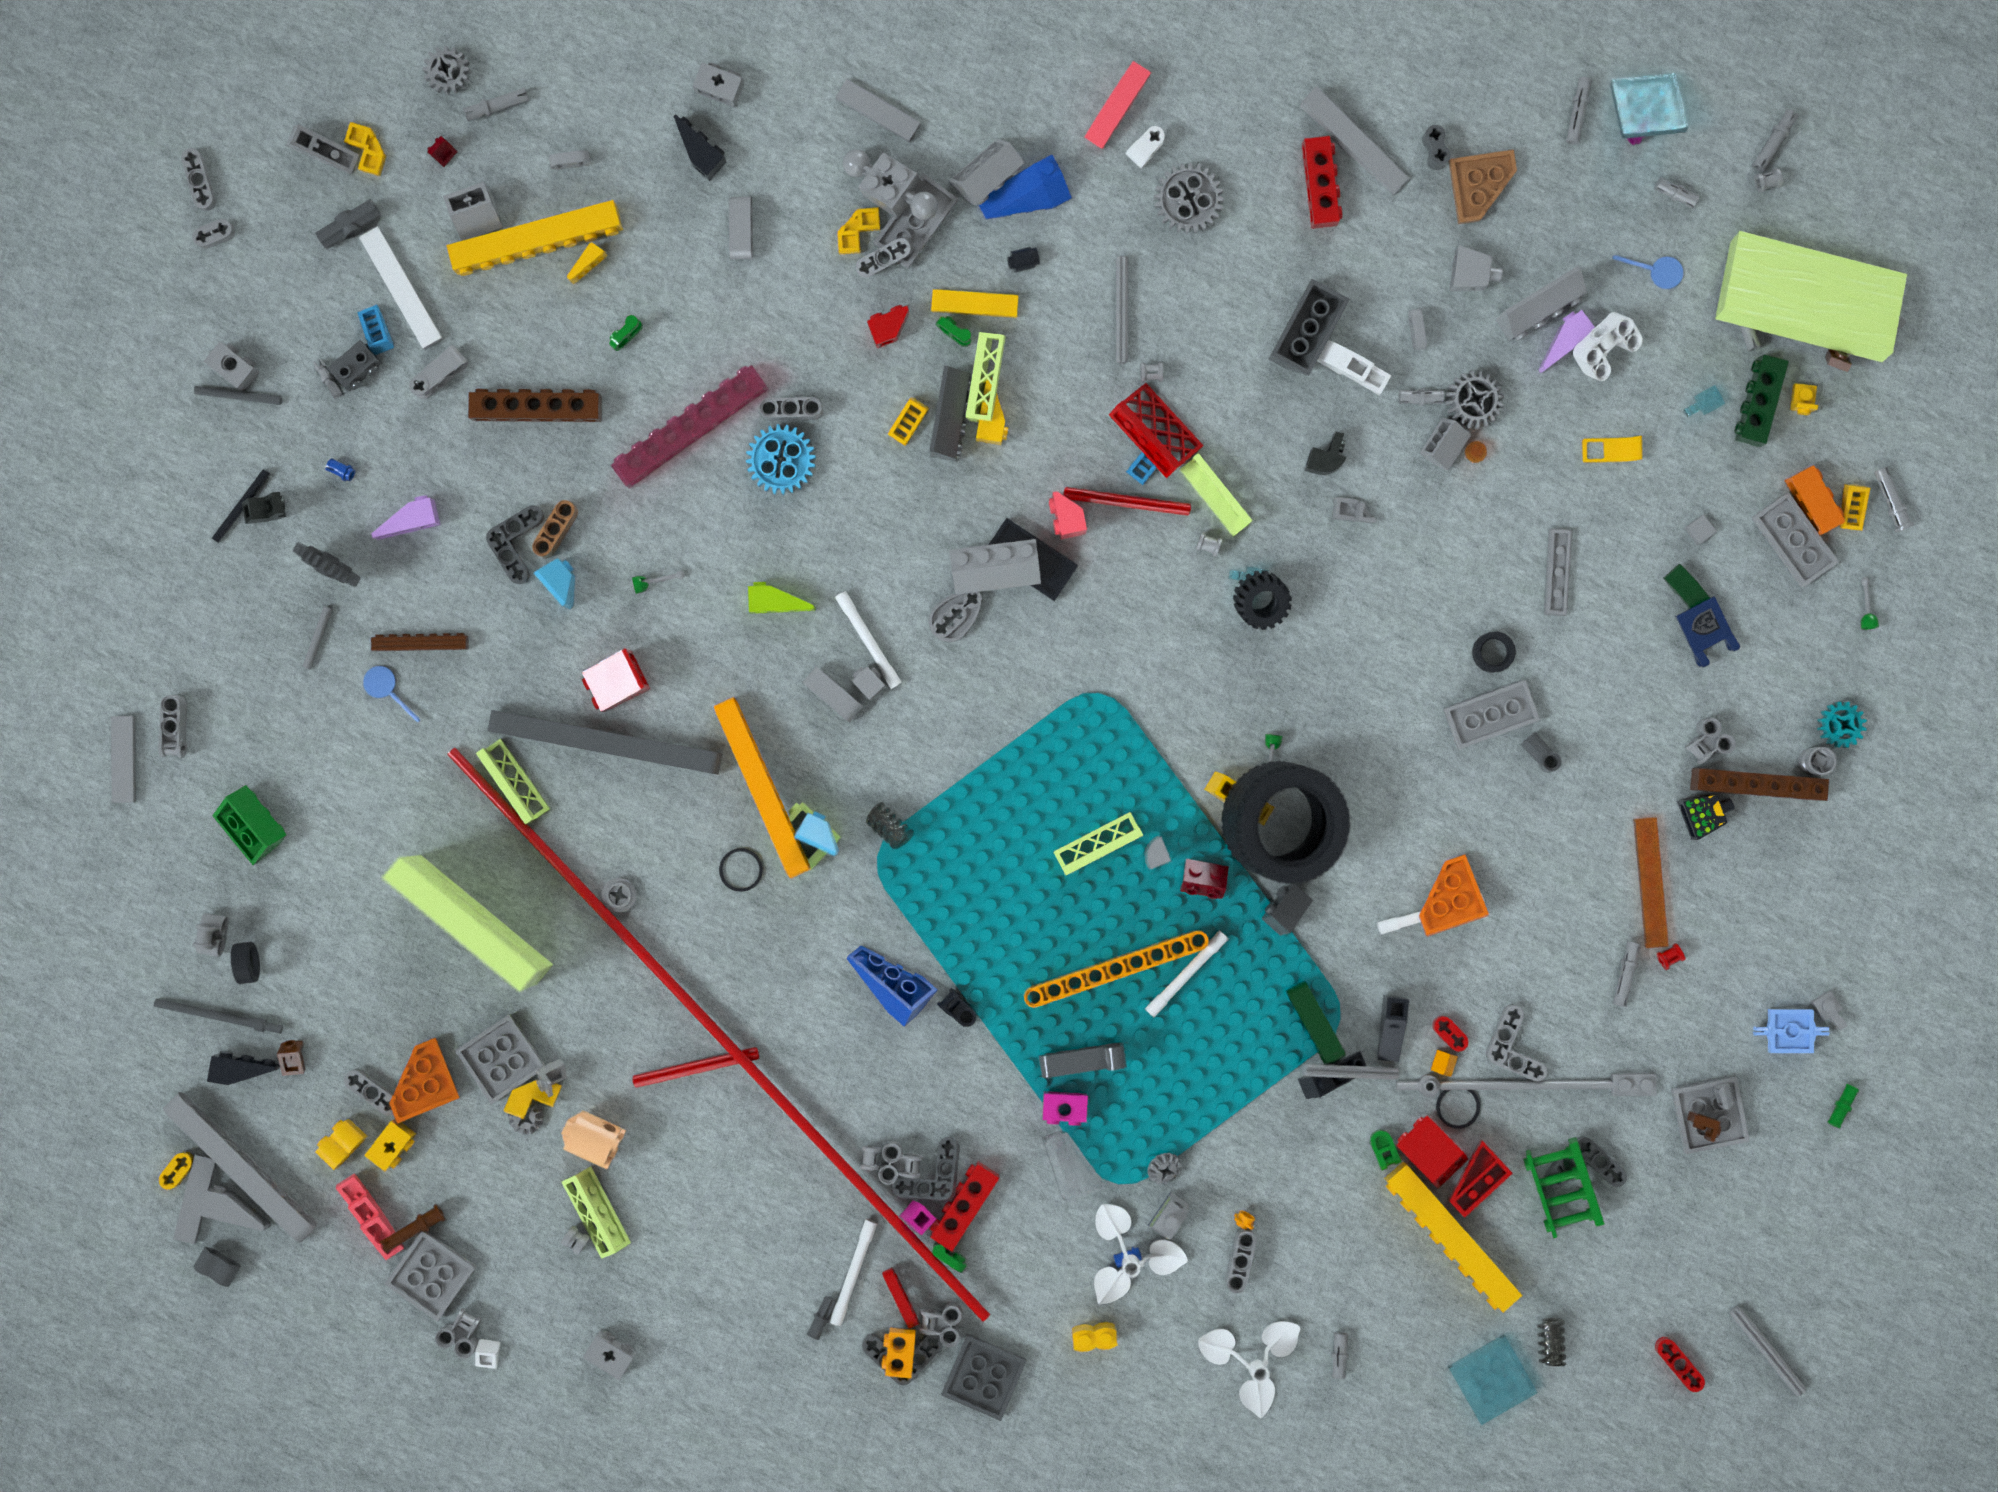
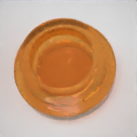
M1473 441L1465 448V456L1472 463L1483 461L1487 455L1485 445L1479 441Z

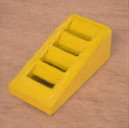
M592 242L589 243L568 273V280L575 284L608 256L606 252Z
M913 397L909 398L888 435L906 446L930 408ZM914 406L920 410V415L911 410L910 407ZM906 413L910 414L917 420L915 422L910 420L905 416ZM903 420L904 422L912 426V428L908 429L902 424H900V422ZM899 428L907 433V436L904 437L895 430Z
M1844 484L1841 509L1844 512L1843 518L1846 522L1840 524V528L1863 530L1871 488ZM1853 492H1858V493H1859V497H1858V496H1852V495H1853ZM1851 501H1859V504L1851 505ZM1849 510H1858V514H1851ZM1848 518L1857 519V523L1847 522Z

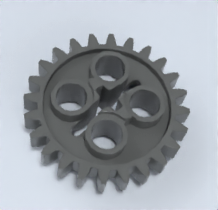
M297 542L292 550L302 558L303 562L314 567L315 571L328 578H334L343 584L345 582L354 587L357 586L361 579L360 576L353 573L352 568L340 562L339 558L326 551L318 550L311 545L306 546L300 542Z

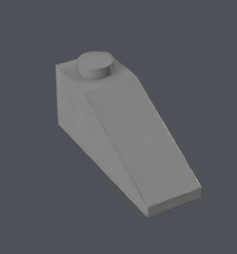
M299 124L293 127L285 145L303 155L348 174H352L359 154Z
M214 1185V1187L205 1191L200 1216L260 1231L270 1227L271 1223L235 1192L228 1191L227 1187Z

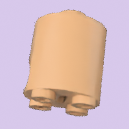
M582 1110L577 1115L569 1118L561 1133L565 1144L563 1150L608 1169L618 1151V1145L622 1141L626 1130Z

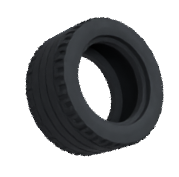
M1270 761L1262 763L1260 766L1257 765L1237 779V782L1232 785L1228 796L1225 798L1224 808L1221 813V829L1223 837H1225V844L1228 845L1227 848L1231 851V855L1243 867L1272 881L1284 884H1302L1303 882H1309L1311 879H1317L1324 872L1329 871L1335 862L1339 860L1349 839L1351 823L1349 808L1347 807V800H1345L1344 794L1340 792L1341 790L1336 786L1335 782L1315 769L1286 761ZM1298 788L1305 795L1311 807L1312 823L1310 831L1298 848L1284 855L1273 856L1265 849L1259 836L1260 814L1272 796L1285 789Z

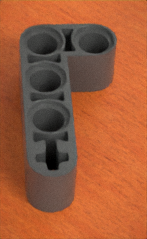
M1111 1043L1039 1055L1042 1078L1101 1069L1118 1070L1127 1067L1123 1043Z

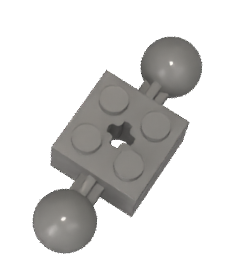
M854 149L844 156L843 168L849 176L855 178L865 176L858 187L863 196L896 218L901 216L908 204L912 214L920 220H929L937 213L938 202L936 198L928 192L917 193L923 184L918 174L884 152L874 166L870 165L868 155L862 150Z

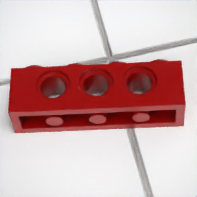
M1330 136L1304 138L1301 145L1311 229L1337 226L1343 217L1342 207L1338 206L1337 198H1340V187L1335 183V177L1338 175L1337 164H1333L1332 157L1335 155V144L1331 142ZM1322 157L1325 160V164H1317L1315 158ZM1324 178L1327 180L1328 185L1320 186L1317 180ZM1320 200H1328L1330 202V207H1322L1320 204Z
M979 1161L975 1165L971 1164L965 1173L967 1176L963 1184L961 1182L958 1183L955 1197L951 1202L947 1201L941 1210L944 1214L940 1220L936 1218L929 1229L932 1231L930 1238L950 1251L954 1250L1000 1179L999 1174ZM972 1182H978L981 1185V1189L974 1192L970 1190L969 1185ZM960 1200H966L969 1203V1207L961 1210L958 1208L957 1203ZM953 1218L958 1224L954 1228H949L945 1224L946 1220Z

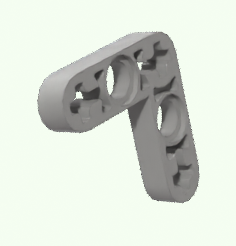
M1508 1005L1502 1011L1486 1050V1057L1488 1061L1533 1081H1542L1547 1076L1546 1066L1539 1061L1511 1050L1523 1021L1524 1012L1517 1005ZM1516 1009L1515 1013L1518 1014V1017L1513 1018L1511 1024L1515 1025L1514 1028L1503 1024L1504 1021L1509 1023L1511 1019L1508 1012ZM1507 1028L1511 1033L1510 1038L1505 1041L1501 1040L1499 1033L1502 1029ZM1497 1040L1499 1043L1505 1044L1506 1047H1500L1499 1053L1502 1056L1494 1060V1056L1491 1054L1492 1051L1498 1050L1499 1045L1495 1044ZM1514 1057H1520L1522 1060V1065L1518 1069H1514L1511 1066V1060ZM1527 1061H1530L1528 1065L1533 1068H1537L1539 1065L1541 1074H1536L1533 1077L1534 1073L1526 1069Z

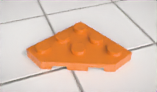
M1466 855L1445 861L1419 914L1426 937L1489 916Z
M437 1038L414 1046L389 1103L397 1124L460 1098Z

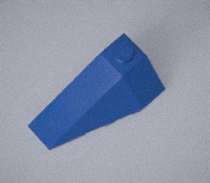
M1050 155L1005 181V184L1000 189L989 193V198L978 206L987 220L1011 216L1012 214L1053 209L1072 199L1055 158L1053 155Z
M859 946L846 958L886 1011L904 1027L922 1011L938 990L923 976L917 973L913 975L903 970V966L899 964L895 966L885 961L883 956L863 946Z

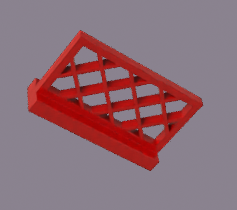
M1144 383L1124 401L1122 400L1109 413L1114 422L1166 478L1204 446L1147 383ZM1142 391L1150 397V402L1141 400ZM1127 404L1136 405L1137 413L1133 412ZM1141 406L1150 407V415L1142 414ZM1155 408L1161 409L1164 417L1156 416ZM1142 419L1150 420L1151 428H1148L1142 422ZM1156 422L1165 423V431L1157 430ZM1170 424L1175 425L1179 429V433L1170 432ZM1157 435L1165 436L1166 444H1162ZM1170 438L1179 439L1180 447L1171 446ZM1184 440L1190 441L1195 448H1185ZM1171 451L1180 452V461L1171 454Z

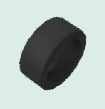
M1498 631L1488 632L1480 636L1475 641L1472 649L1475 664L1481 670L1489 673L1501 672L1509 668L1516 655L1512 639ZM1489 640H1499L1506 648L1505 659L1497 665L1488 664L1484 661L1481 654L1483 645Z
M252 941L233 944L230 956L235 981L238 984L257 982L260 975V961L255 944Z

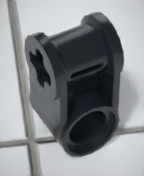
M953 988L949 989L948 995L941 1002H937V1005L963 1027L972 1026L977 1019L976 1011ZM954 998V1001L948 1006V1003ZM963 1011H970L972 1013L973 1020L967 1023L961 1019Z

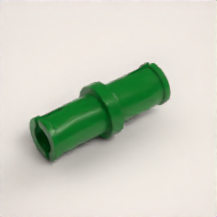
M1849 1084L1845 1085L1846 1087L1839 1100L1835 1101V1108L1827 1121L1828 1124L1838 1129L1841 1128L1847 1113L1851 1112V1105L1859 1092V1089Z

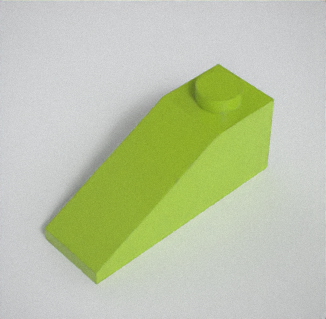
M753 582V586H748L749 613L815 611L813 604L766 585V582Z

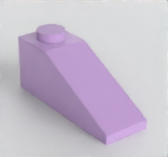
M1582 310L1577 314L1572 311L1563 318L1565 323L1559 327L1540 365V373L1574 349L1595 328Z
M426 495L415 497V501L407 503L371 533L372 538L380 540L439 526L440 521L435 500L428 498Z

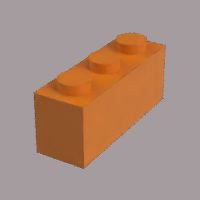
M1812 465L1784 481L1798 506L1818 534L1822 535L1846 521L1843 518V510L1833 500L1834 495L1831 489L1825 486L1821 471Z

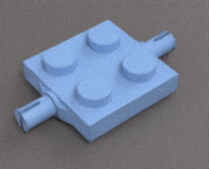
M1768 1009L1766 1027H1753V1030H1755L1753 1031L1754 1036L1765 1035L1767 1037L1769 1053H1814L1816 1036H1829L1830 1033L1826 1032L1829 1031V1027H1816L1813 1009Z

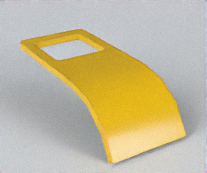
M1642 436L1582 440V461L1584 463L1627 462L1643 459ZM1587 442H1603L1604 458L1588 459Z

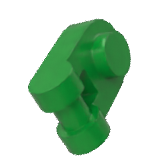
M634 315L627 316L625 325L610 335L609 345L615 351L621 350L642 330V322Z
M941 316L935 323L944 334L960 346L967 347L970 345L971 332L968 329L958 328L956 326L957 323L951 317L946 316L944 318Z
M1384 1130L1374 1131L1369 1141L1381 1171L1387 1169V1166L1391 1164L1397 1165L1402 1163L1390 1134ZM1390 1151L1391 1155L1384 1158L1382 1153Z
M938 1242L934 1243L933 1255L954 1270L963 1273L967 1267L965 1263L966 1258L958 1252L953 1254Z

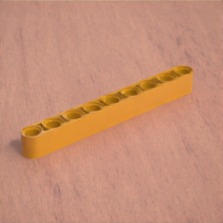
M731 697L715 705L714 710L787 875L792 879L810 870L811 867L799 839L795 838L796 832L735 697Z
M1193 930L1031 986L1026 989L1024 1000L1030 1007H1039L1201 951L1207 947L1209 940L1207 935L1201 930ZM1197 934L1202 935L1204 939L1200 946H1195L1192 943L1193 937ZM1177 941L1182 942L1183 950L1179 953H1174L1172 951L1173 943ZM1157 948L1161 949L1163 952L1161 959L1153 960L1151 952ZM1137 955L1140 956L1142 964L1139 967H1133L1130 962L1131 958ZM1113 963H1120L1122 970L1118 974H1112L1110 966ZM1099 970L1101 978L1098 981H1092L1089 978L1091 971ZM1072 977H1078L1081 980L1078 988H1071L1069 986V980ZM1052 984L1059 985V994L1051 995L1048 992L1049 986ZM1031 991H1036L1040 994V999L1037 1002H1030L1027 997Z

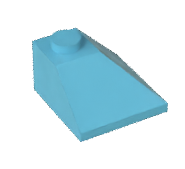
M557 558L535 571L534 574L563 607L571 609L574 604L575 575L572 573L574 568L567 560L562 562V560Z
M816 811L813 814L807 813L795 838L833 856L838 855L839 848L831 826L825 820L826 816Z

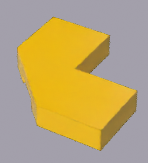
M350 122L344 143L364 150L358 169L380 177L387 156L371 128Z
M879 207L857 209L845 225L838 230L839 255L861 253L859 232L881 230Z
M536 1080L513 1089L505 1105L504 1112L525 1119L533 1100L554 1107L562 1085L557 1083L552 1085L553 1096L548 1097L545 1091H540Z

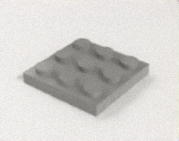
M511 1014L455 1050L490 1104L495 1103L513 1089L538 1074L537 1070L546 1066Z
M1737 1077L1671 1089L1683 1152L1685 1154L1750 1142ZM1723 1083L1730 1084L1734 1104L1730 1109L1725 1110L1718 1107L1713 1089L1714 1086ZM1689 1111L1720 1121L1721 1133L1715 1139V1142H1710L1704 1138L1706 1130L1693 1127V1123L1687 1120Z
M421 1231L385 1285L438 1322L477 1266L429 1232Z

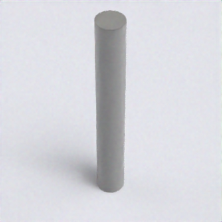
M323 607L302 665L304 668L311 670L332 608Z

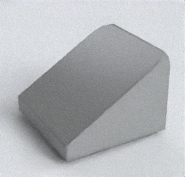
M1723 1083L1714 1086L1713 1089L1718 1107L1725 1110L1730 1109L1734 1104L1730 1084Z

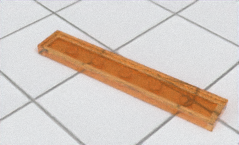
M1657 817L1633 819L1645 948L1668 947Z

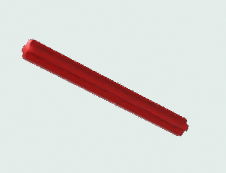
M1065 487L1063 494L1069 500L1188 516L1191 511V504L1070 487Z
M757 1047L742 1050L751 1061L758 1060L760 1057ZM727 1053L634 1075L632 1081L633 1085L638 1088L739 1063Z

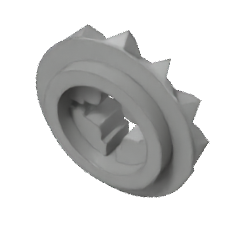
M615 878L608 881L603 887L602 901L613 912H625L635 903L636 890L633 884L625 878ZM622 886V894L628 898H621L617 903V897L611 894V892H618Z
M532 1101L528 1112L531 1110L529 1113L531 1122L525 1121L520 1124L522 1118L508 1114L509 1125L512 1126L515 1132L522 1135L532 1134L540 1128L543 1122V1111L536 1102Z
M1163 1153L1156 1156L1150 1162L1148 1176L1152 1182L1154 1181L1158 1185L1161 1183L1167 1185L1169 1180L1175 1181V1176L1180 1174L1179 1169L1182 1165L1176 1155ZM1167 1166H1168V1168H1169L1170 1170H1168V1171L1165 1170V1171L1162 1173L1161 1170H1162V1169H1166Z

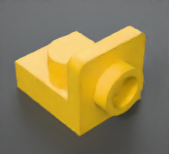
M1793 384L1790 410L1797 411L1798 415H1810L1818 410V405H1815L1817 386Z

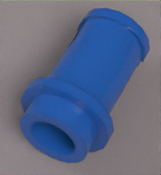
M333 458L326 464V471L340 476L343 481H351L355 476V470L351 465L346 466Z
M1133 1246L1131 1250L1127 1251L1128 1255H1135L1139 1261L1142 1260L1139 1247L1134 1248ZM1123 1252L1113 1255L1117 1268L1122 1266Z

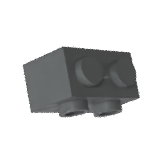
M359 340L327 369L345 389L351 391L352 389L356 390L363 384L362 380L368 375H374L379 370L382 362L364 342Z
M1296 884L1283 885L1277 891V898L1274 902L1269 903L1264 910L1266 913L1262 920L1280 936L1291 933L1313 901Z

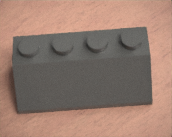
M1311 279L1268 360L1287 370L1309 376L1350 299Z
M944 365L929 452L932 458L956 462L957 456L961 457L963 444L959 443L960 435H965L967 423L963 422V418L967 411L968 401L966 400L970 392L971 380L970 373Z

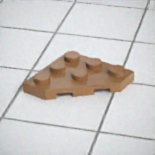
M1514 150L1460 157L1448 161L1458 225L1479 222L1517 171Z

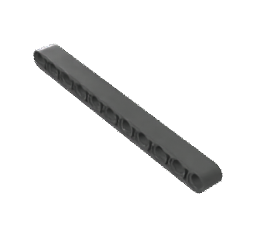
M491 710L487 730L494 733L719 775L722 753Z

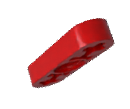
M891 1267L883 1271L884 1280L909 1329L919 1325L918 1317L895 1270Z
M1668 1337L1659 1338L1655 1342V1351L1688 1390L1691 1392L1701 1391L1705 1386L1704 1377L1674 1341ZM1664 1343L1669 1345L1668 1348L1674 1355L1670 1356L1666 1351H1662L1664 1349L1662 1345ZM1678 1359H1684L1685 1367L1682 1370H1676L1674 1367V1363ZM1687 1373H1690L1696 1379L1697 1385L1691 1384V1380L1686 1376Z

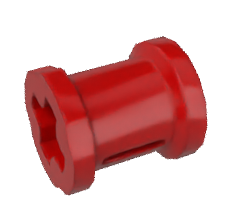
M1676 943L1672 945V948L1663 953H1656L1659 963L1665 970L1670 969V966L1678 961L1683 962L1686 960L1683 951Z

